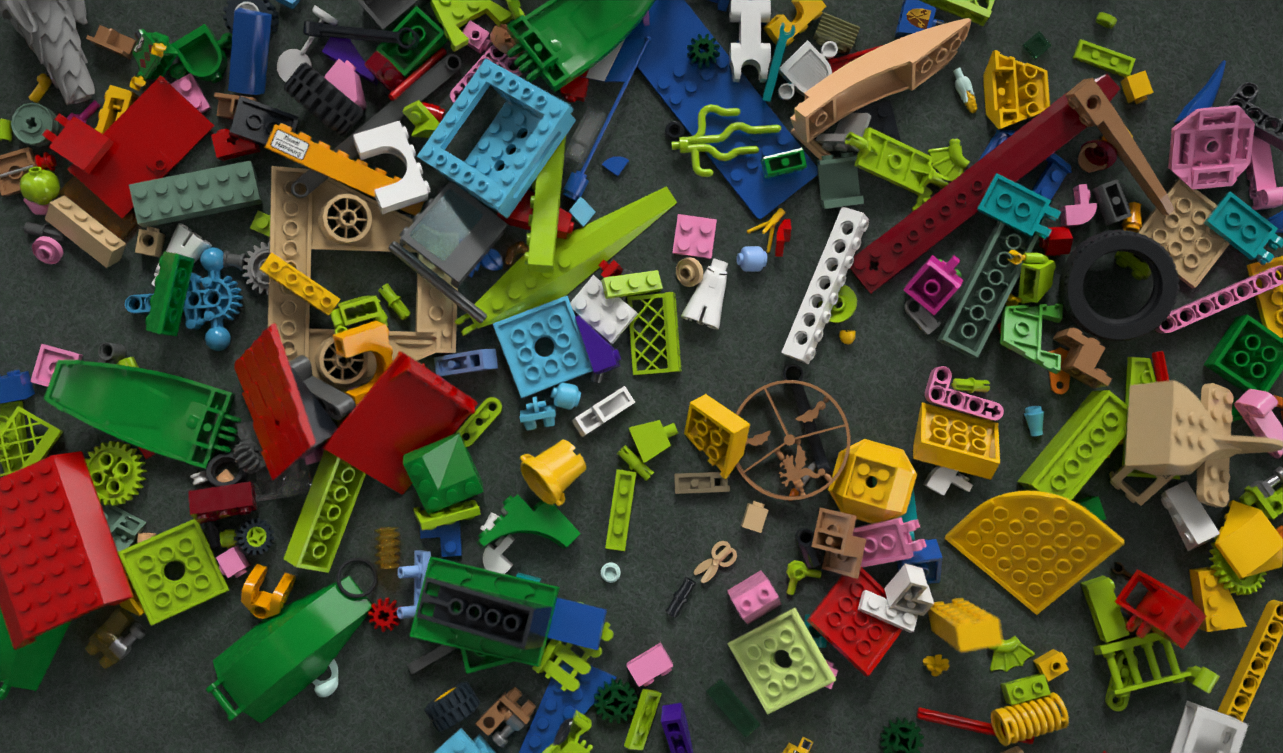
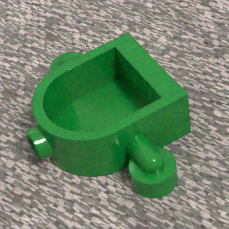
M203 24L171 44L178 52V57L182 62L171 66L170 74L172 77L178 80L190 72L202 81L217 83L223 79L222 75L226 71L228 63L223 48L231 50V33H224L221 39L217 40L212 30L206 24Z

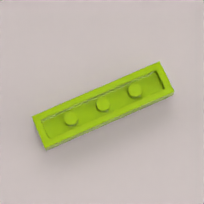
M619 469L616 471L606 549L625 551L636 472Z

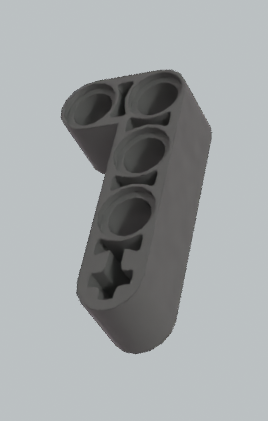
M300 355L289 362L331 418L339 421L349 415L356 407L354 400L349 395L312 376V366L306 356Z

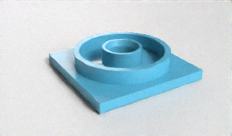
M568 296L493 323L521 398L593 371ZM542 337H547L554 343V351L547 357L539 356L535 351V343Z

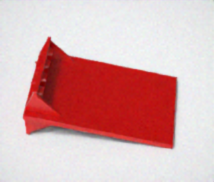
M399 351L398 356L325 443L323 449L403 495L412 484L403 465L404 454L453 435L470 414L475 413V407L478 403L441 376L426 368L424 363L420 364L404 352Z

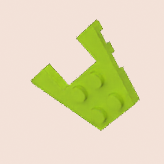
M431 0L430 2L439 23L442 24L445 30L446 38H449L451 42V48L454 52L468 45L469 38L459 28L470 20L473 21L487 14L500 27L501 24H506L513 19L510 11L491 0Z

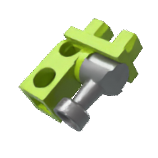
M1281 466L1273 471L1274 475L1265 481H1254L1251 485L1245 488L1246 492L1239 498L1241 503L1249 506L1255 503L1258 507L1257 509L1262 510L1269 519H1275L1279 514L1283 513V484L1276 491L1273 489L1279 482L1283 483V467Z

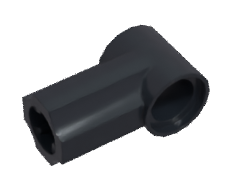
M805 527L800 528L796 532L795 537L807 568L824 563L820 550L812 547L813 531ZM803 532H809L810 539L807 542L800 540Z

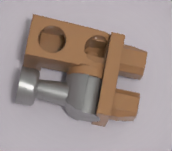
M516 687L507 693L504 692L475 723L489 736L504 721L507 724L501 732H495L492 736L494 742L502 748L508 743L507 737L514 731L522 729L529 722L531 714L536 708L529 699L522 707L516 702L522 696L521 691Z

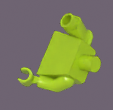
M361 296L338 303V308L331 312V319L336 329L335 334L346 331L347 328L344 325H350L370 318L373 321H378L388 326V317L379 303L381 301L377 299V296Z

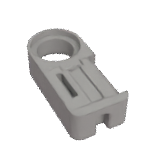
M914 298L906 301L904 306L906 313L926 335L932 333L940 326V322H937L928 310L926 311V308L918 303L919 310L917 312L909 310V303L911 301L917 302Z

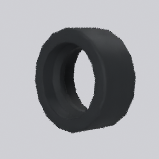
M233 453L219 454L208 463L206 476L212 487L244 483L246 481L247 472L245 473L238 463L235 462L236 459L233 457ZM229 463L237 465L239 473L233 480L219 482L215 478V472L220 466Z

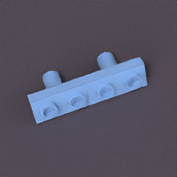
M414 550V566L398 567L397 573L399 578H414V606L398 607L397 616L399 619L415 617L429 558L431 557V552Z

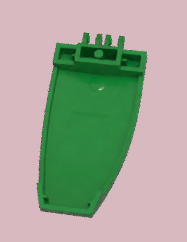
M549 0L525 17L522 15L506 25L508 34L516 43L513 48L509 49L507 55L511 58L523 52V55L515 60V66L519 67L521 73L534 67L535 70L527 75L526 80L532 82L541 76L555 93L611 53L640 23L656 0Z
M58 360L44 396V400L60 411L66 412L107 434L154 453L204 469L207 468L216 449L228 453L231 451L227 446L218 445L220 438L230 442L235 440V437L222 434L223 430L235 434L238 431L233 427L224 426L226 420L230 419L237 423L242 420L241 418L228 415L235 396L234 393L163 372L109 363Z

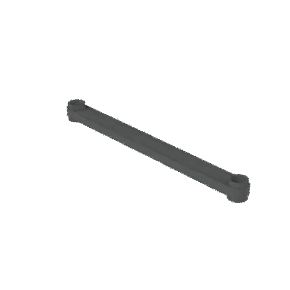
M455 54L446 56L413 83L396 100L390 102L332 151L336 153L338 150L350 155L349 159H352L358 154L354 145V134L397 122L405 115L402 112L404 107L417 100L422 101L461 68L460 57ZM448 59H454L457 62V67H449ZM309 169L292 184L291 192L297 198H304L329 177ZM301 183L305 185V194L299 195L295 192L294 187L296 184Z

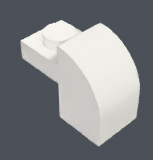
M941 466L935 467L923 483L924 486L943 496L951 483L967 492H970L973 486L968 482L969 478L960 473L956 475L957 470Z
M510 534L507 537H500L495 543L498 546L497 548L492 544L486 547L483 553L485 569L505 574L513 566L502 555L515 540Z

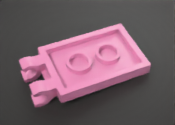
M901 517L854 527L853 536L866 539L861 567L909 559L914 556V551H920L926 547L924 539L912 542L909 533L915 531L916 528H920L918 519L903 523Z

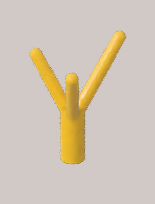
M781 208L776 211L769 221L747 230L749 234L764 228L762 234H765L770 229L767 253H770L775 225L785 214V211Z

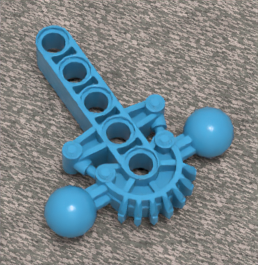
M211 247L205 249L200 257L201 265L208 271V277L202 278V276L196 273H191L183 311L186 317V327L189 329L199 330L206 321H211V328L205 335V342L210 349L221 351L226 349L231 342L230 333L223 327V319L234 320L233 313L239 314L237 307L243 306L241 303H238L239 300L243 299V296L238 295L242 290L241 288H236L238 283L232 281V277L226 276L224 279H221L220 270L223 269L224 253L219 248ZM200 283H202L205 290H202ZM154 294L131 295L125 300V308L131 313L149 314L151 309L150 299ZM217 294L219 299L218 302L214 304L213 297ZM198 296L199 302L197 305H194L193 300ZM139 300L140 307L136 309L135 304Z

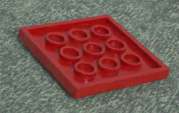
M860 567L858 578L842 575L806 621L866 677L871 674L902 632V629L858 610L862 592L865 590L887 599L885 589Z

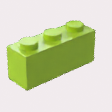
M1102 575L1080 583L1100 640L1107 643L1129 635L1128 630H1126L1127 620L1123 617L1121 608L1114 602L1117 599L1114 590H1116L1114 582L1109 577Z

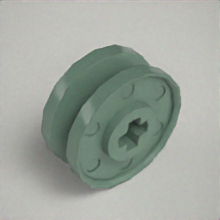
M27 103L16 109L12 116L11 126L13 133L19 140L32 146L42 147L52 143L42 136L44 131L48 129L58 136L60 123L54 120L57 116L54 111L41 104Z

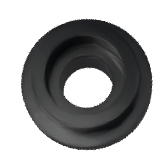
M670 122L665 128V135L670 141H679V137L684 136V127L679 122ZM673 128H676L678 130L677 135H673L671 133V130Z

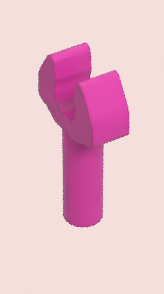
M94 100L81 114L71 113L67 119L71 120L75 116L86 123L87 119L101 105Z

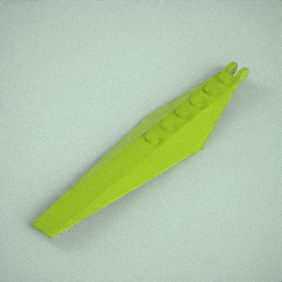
M666 186L584 227L572 231V234L568 233L567 239H556L553 273L529 271L528 264H525L524 254L474 304L487 314L486 319L479 323L466 313L455 320V324L460 325L469 318L473 320L474 324L462 330L461 333L464 336L476 328L479 329L566 296L599 269L598 265L603 259L606 262L677 204V201Z

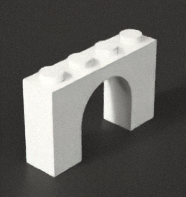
M400 121L353 135L354 145L360 160L388 153L396 155L406 165L407 172L400 181L375 189V198L381 214L426 201L430 192L428 182L423 181L421 176L423 174L421 164L415 161V149L407 141V138H409L407 129L401 126Z

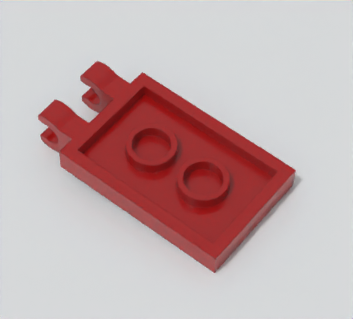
M59 113L54 120L59 122L64 129L58 136L46 129L42 136L52 142L49 148L90 174L114 142L75 116L68 120Z

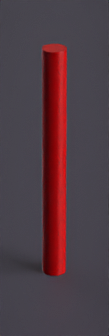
M440 48L388 95L392 101L396 100L447 54L446 50Z

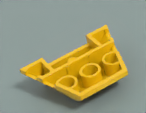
M997 50L992 51L983 75L986 115L998 130L1040 114L1050 106L1047 70L1029 63L1024 64L1015 60L1012 56L1007 57L1000 54Z
M1234 500L1230 501L1228 505L1230 510L1224 516L1226 521L1224 526L1220 528V534L1217 536L1215 546L1239 579L1281 568L1283 564V539L1262 510Z

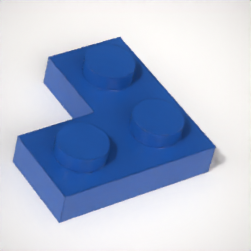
M460 520L451 525L437 526L432 530H422L420 527V538L440 537L442 557L462 555Z

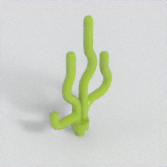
M710 104L704 106L698 113L697 133L691 137H679V141L671 142L672 150L680 149V153L691 152L692 168L698 176L710 177L713 175V170L700 167L699 152H708L719 161H729L738 155L757 154L759 148L757 146L738 147L728 153H721L715 147L706 143L725 141L736 130H741L747 134L778 133L781 131V126H750L743 122H736L730 124L719 135L704 136L706 131L705 118L708 113L713 112L720 116L728 117L738 116L741 112L739 108L725 109L718 105Z

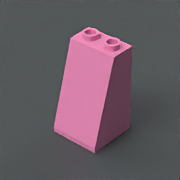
M761 570L727 590L747 625L782 605L777 593Z

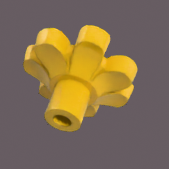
M940 654L935 655V658L933 656H926L923 659V665L927 666V670L931 671L932 676H939L943 670L947 671L949 669V660L941 659L942 655Z

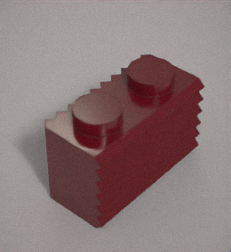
M378 51L365 62L364 66L391 92L406 79Z

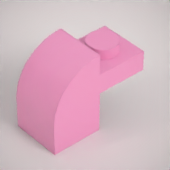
M1087 184L1078 185L1073 188L1075 205L1064 206L1059 209L1061 212V227H1076L1088 222L1094 216L1097 203L1089 204L1091 195L1090 190L1087 189Z

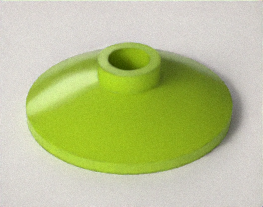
M843 285L840 288L838 301L832 307L829 322L840 323L846 321L855 312L857 297L850 287ZM823 301L818 303V307H821ZM842 302V307L837 308V304Z

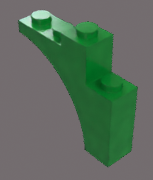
M517 494L514 498L510 495L502 503L504 507L501 509V512L505 517L501 514L493 522L495 526L490 531L486 528L478 535L480 540L477 544L482 549L490 542L502 536L515 533H529L545 537L559 545L562 549H565L581 533L554 504L549 505L540 500L533 507L535 510L533 511Z

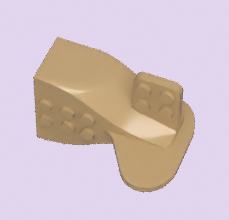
M1176 381L1130 385L1125 466L1157 476L1189 475L1197 469L1196 494L1200 503L1213 507H1225L1229 501V461L1231 456L1283 450V441L1265 437L1231 436V422L1233 420L1232 403L1234 397L1229 389L1217 384L1209 383L1202 386L1201 402L1188 388Z

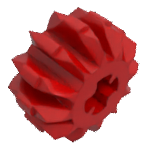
M389 597L385 598L384 601L380 598L377 600V604L373 603L371 605L373 610L369 611L368 615L374 616L369 620L370 623L376 622L374 629L381 626L382 632H385L387 628L392 631L394 625L398 626L400 624L397 616L398 607H394L397 604L396 600L390 604ZM383 612H385V613L388 612V613H389V616H388V617H382L381 614H382Z

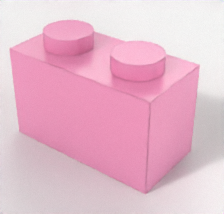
M661 642L627 662V668L639 687L641 685H650L655 681L654 678L656 676L668 674L672 670L671 667H673V662Z

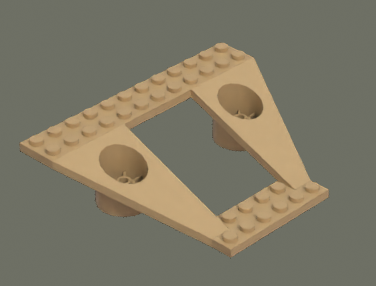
M271 167L269 254L271 252L310 279L311 249L391 252L388 249L393 241L400 244V233L405 227L409 228L413 224V219L397 211L381 214L377 201L331 178L325 180L306 197L297 198L292 194L291 186L309 169ZM299 183L295 185L294 190L297 194L303 195L306 192V187ZM345 201V209L340 210L334 203ZM348 202L353 203L357 208L354 211L348 209ZM330 206L338 212L336 217L327 216ZM358 209L362 212L363 219L357 218L355 212ZM343 216H347L349 218L348 223H346V220H343ZM327 219L336 220L337 226L333 230L329 227ZM356 221H364L361 231L354 226ZM423 224L412 236L414 240L442 261H445L459 245V234L438 233ZM338 227L344 229V238L334 233ZM352 227L358 235L353 238H347V229ZM408 244L403 246L410 253H418ZM418 253V260L451 285L452 278ZM418 273L416 331H389L388 339L393 350V361L398 356L399 351L404 352L416 361L434 353H456L457 325L454 321L457 320V305ZM269 277L268 327L276 323L288 362L300 355L306 356L312 366V376L341 392L370 381L375 374L377 366L374 354L371 351H366L359 354L360 359H353L351 356L345 358L344 363L339 362V358H342V356L337 355L331 346L334 343L333 335L336 329H310V304ZM328 347L334 352L332 358H324ZM323 360L332 361L334 365L328 372L324 367ZM353 361H360L359 367L355 371L351 365ZM335 368L341 369L340 379L330 375ZM349 368L354 374L344 378V369Z

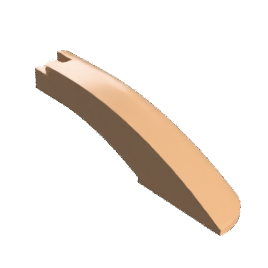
M966 18L902 37L864 54L833 72L804 93L805 101L794 108L795 115L790 118L795 131L801 139L809 143L850 113L889 95L907 89L913 91L945 67L957 54V49L961 42L965 41L968 35L971 19Z

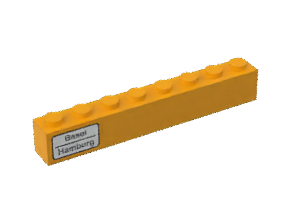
M282 123L279 126L274 125L265 146L270 151L374 198L375 189L397 183L401 180V178L396 176L393 179L386 176L387 172L377 167L375 170L368 168V163L357 159L355 162L349 159L350 155L338 150L336 153L329 150L331 146L321 141L318 144L310 141V136L302 132L297 135L291 132V127ZM424 201L401 208L400 210L416 216L420 212Z

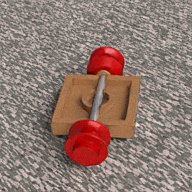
M30 147L0 155L1 196L8 197L21 193L20 180L32 167H41L44 170L49 168L51 171H55V166H57L55 157L48 152L44 153V157L40 155L34 157L33 150Z

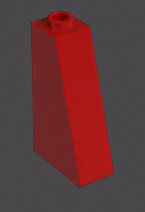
M527 190L508 219L499 213L497 216L508 225L531 231V227L528 226L529 214L533 215L530 201L531 196H535V193ZM560 207L557 237L567 239L568 233L572 234L574 222H571L572 214Z

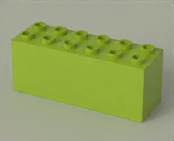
M1110 390L1092 391L1017 482L1027 491L1052 493L1072 500L1127 434L1129 406Z

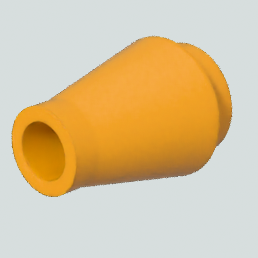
M1131 202L1128 204V209L1131 210L1130 213L1132 215L1124 219L1121 226L1123 230L1137 233L1142 228L1141 204Z

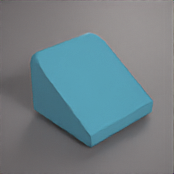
M580 197L568 213L572 214L573 220L584 227L596 212Z

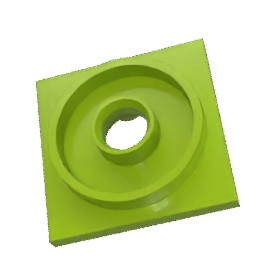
M195 519L118 552L151 626L229 591L201 525ZM171 561H179L185 567V574L179 580H170L165 576V566Z

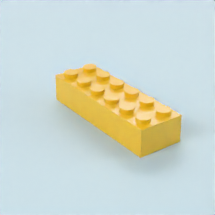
M964 598L952 599V603L944 604L943 601L934 602V605L928 610L931 631L960 652L1003 645L999 619L969 601H964Z

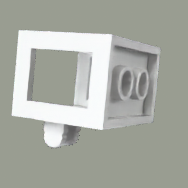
M1187 701L1170 753H1239L1248 724L1234 717Z

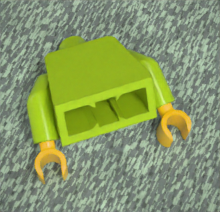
M1010 250L1009 253L1015 257L1008 259V261L1015 265L1020 264L1022 261L1024 263L1021 265L1019 296L1015 297L1010 293L1005 304L1007 306H1017L1019 302L1021 304L1037 303L1053 284V275L1056 268L1055 262L1049 260L1047 256L1041 253H1024L1022 255L1015 250Z

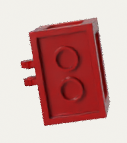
M1138 569L1114 601L1131 617L1126 624V630L1133 632L1141 624L1136 632L1139 638H1144L1152 630L1181 649L1185 648L1206 618V615L1189 598ZM1140 582L1148 592L1137 608L1134 609L1125 600L1136 584Z

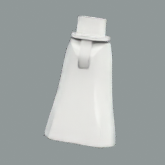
M179 223L165 252L194 258L195 263L201 257L203 251L211 248L212 245L207 240H202V237L197 233L191 232V229L188 230L189 227ZM158 263L157 268H156V270H155V272H157V273H154V276H157V275L159 274V270H160L159 263Z
M713 259L711 266L707 267L702 281L698 284L689 303L685 307L681 315L682 318L689 319V321L693 319L697 321V324H705L709 328L719 329L728 272H726L728 263Z

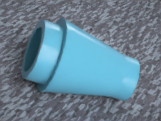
M1041 406L1025 408L1024 416L1031 436L1042 435L1044 411Z

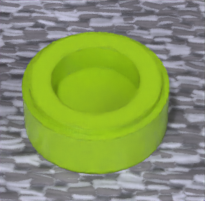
M1100 12L1095 19L1096 23L1110 29L1114 28L1117 22L1115 17Z

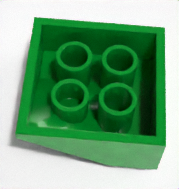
M1249 315L1236 316L1204 365L1244 393L1248 389L1268 392L1283 371V339Z
M460 432L411 451L403 456V465L427 514L484 492L482 479Z

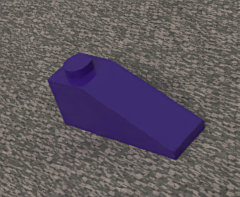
M329 38L322 50L326 57L335 62L338 59L344 63L348 60L356 67L355 72L359 76L375 85L378 84L376 77L364 66L365 61L351 42V39Z
M579 315L576 316L575 319L594 373L599 375L620 367L619 361L621 356L619 351L614 349L587 321Z
M682 702L663 705L661 723L671 753H694Z

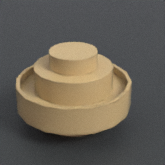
M695 258L682 259L676 266L677 279L686 287L698 285L703 279L702 265Z

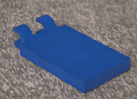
M557 597L547 638L598 650L607 609Z

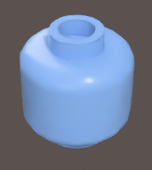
M745 246L737 254V264L745 272H759L767 264V253L759 246Z

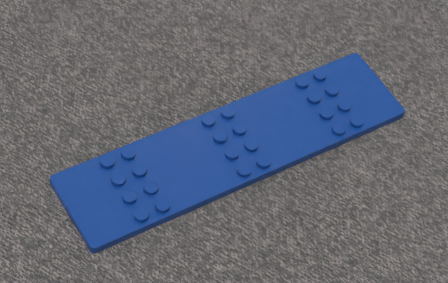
M656 0L649 9V25L644 26L643 20H641L625 39L651 37V42H648L637 68L691 136L697 133L698 113L704 106L710 104L718 105L725 109L739 108L741 112L738 116L728 117L720 116L713 112L708 113L705 118L706 131L704 136L719 135L730 124L736 122H743L750 126H781V131L778 133L747 134L741 130H736L725 141L706 143L715 147L721 153H728L738 147L757 146L759 148L757 154L738 155L729 161H719L710 153H704L753 215L760 220L818 175L817 166L804 151L807 164L806 169L765 179L761 165L763 157L802 147L742 72L739 82H733L729 56L721 46L717 50L720 52V56L716 58L715 64L709 62V68H706L705 64L698 68V62L693 65L691 64L692 58H687V53L690 52L687 50V45L691 44V39L695 38L697 40L698 34H701L702 38L709 34L708 40L714 37L685 0ZM700 49V53H701V54H702L703 52L707 53V49H704V50H701V49Z

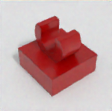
M603 259L598 265L603 270L600 274L603 278L619 276L623 271L622 267L614 260L608 264Z

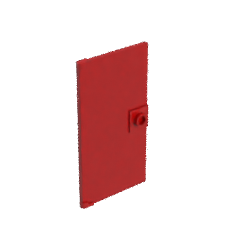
M160 75L103 133L114 143L91 173L88 174L74 164L70 165L67 170L123 219L134 208L129 185L164 178L201 141L214 125Z

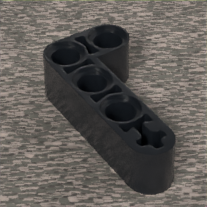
M1247 82L1242 84L1228 100L1226 106H1240L1250 118L1257 119L1253 121L1255 123L1254 136L1283 151V121L1254 105L1258 95V86L1255 83ZM1266 128H1273L1275 130L1269 131Z

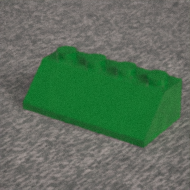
M163 252V256L159 260V274L154 282L155 292L150 299V313L145 321L147 331L177 336L194 258L177 253Z

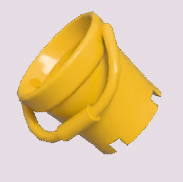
M564 439L536 457L530 454H524L520 457L522 461L520 470L526 483L543 502L549 505L556 503L557 506H561L564 504L565 496L563 491L586 470V463L581 454L576 456L573 452L575 447Z

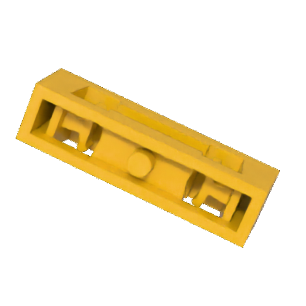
M110 85L109 89L105 92V102L103 108L99 111V121L95 130L103 134L139 98V95L133 91Z
M272 252L259 268L261 272L327 316L331 314L340 301V298Z

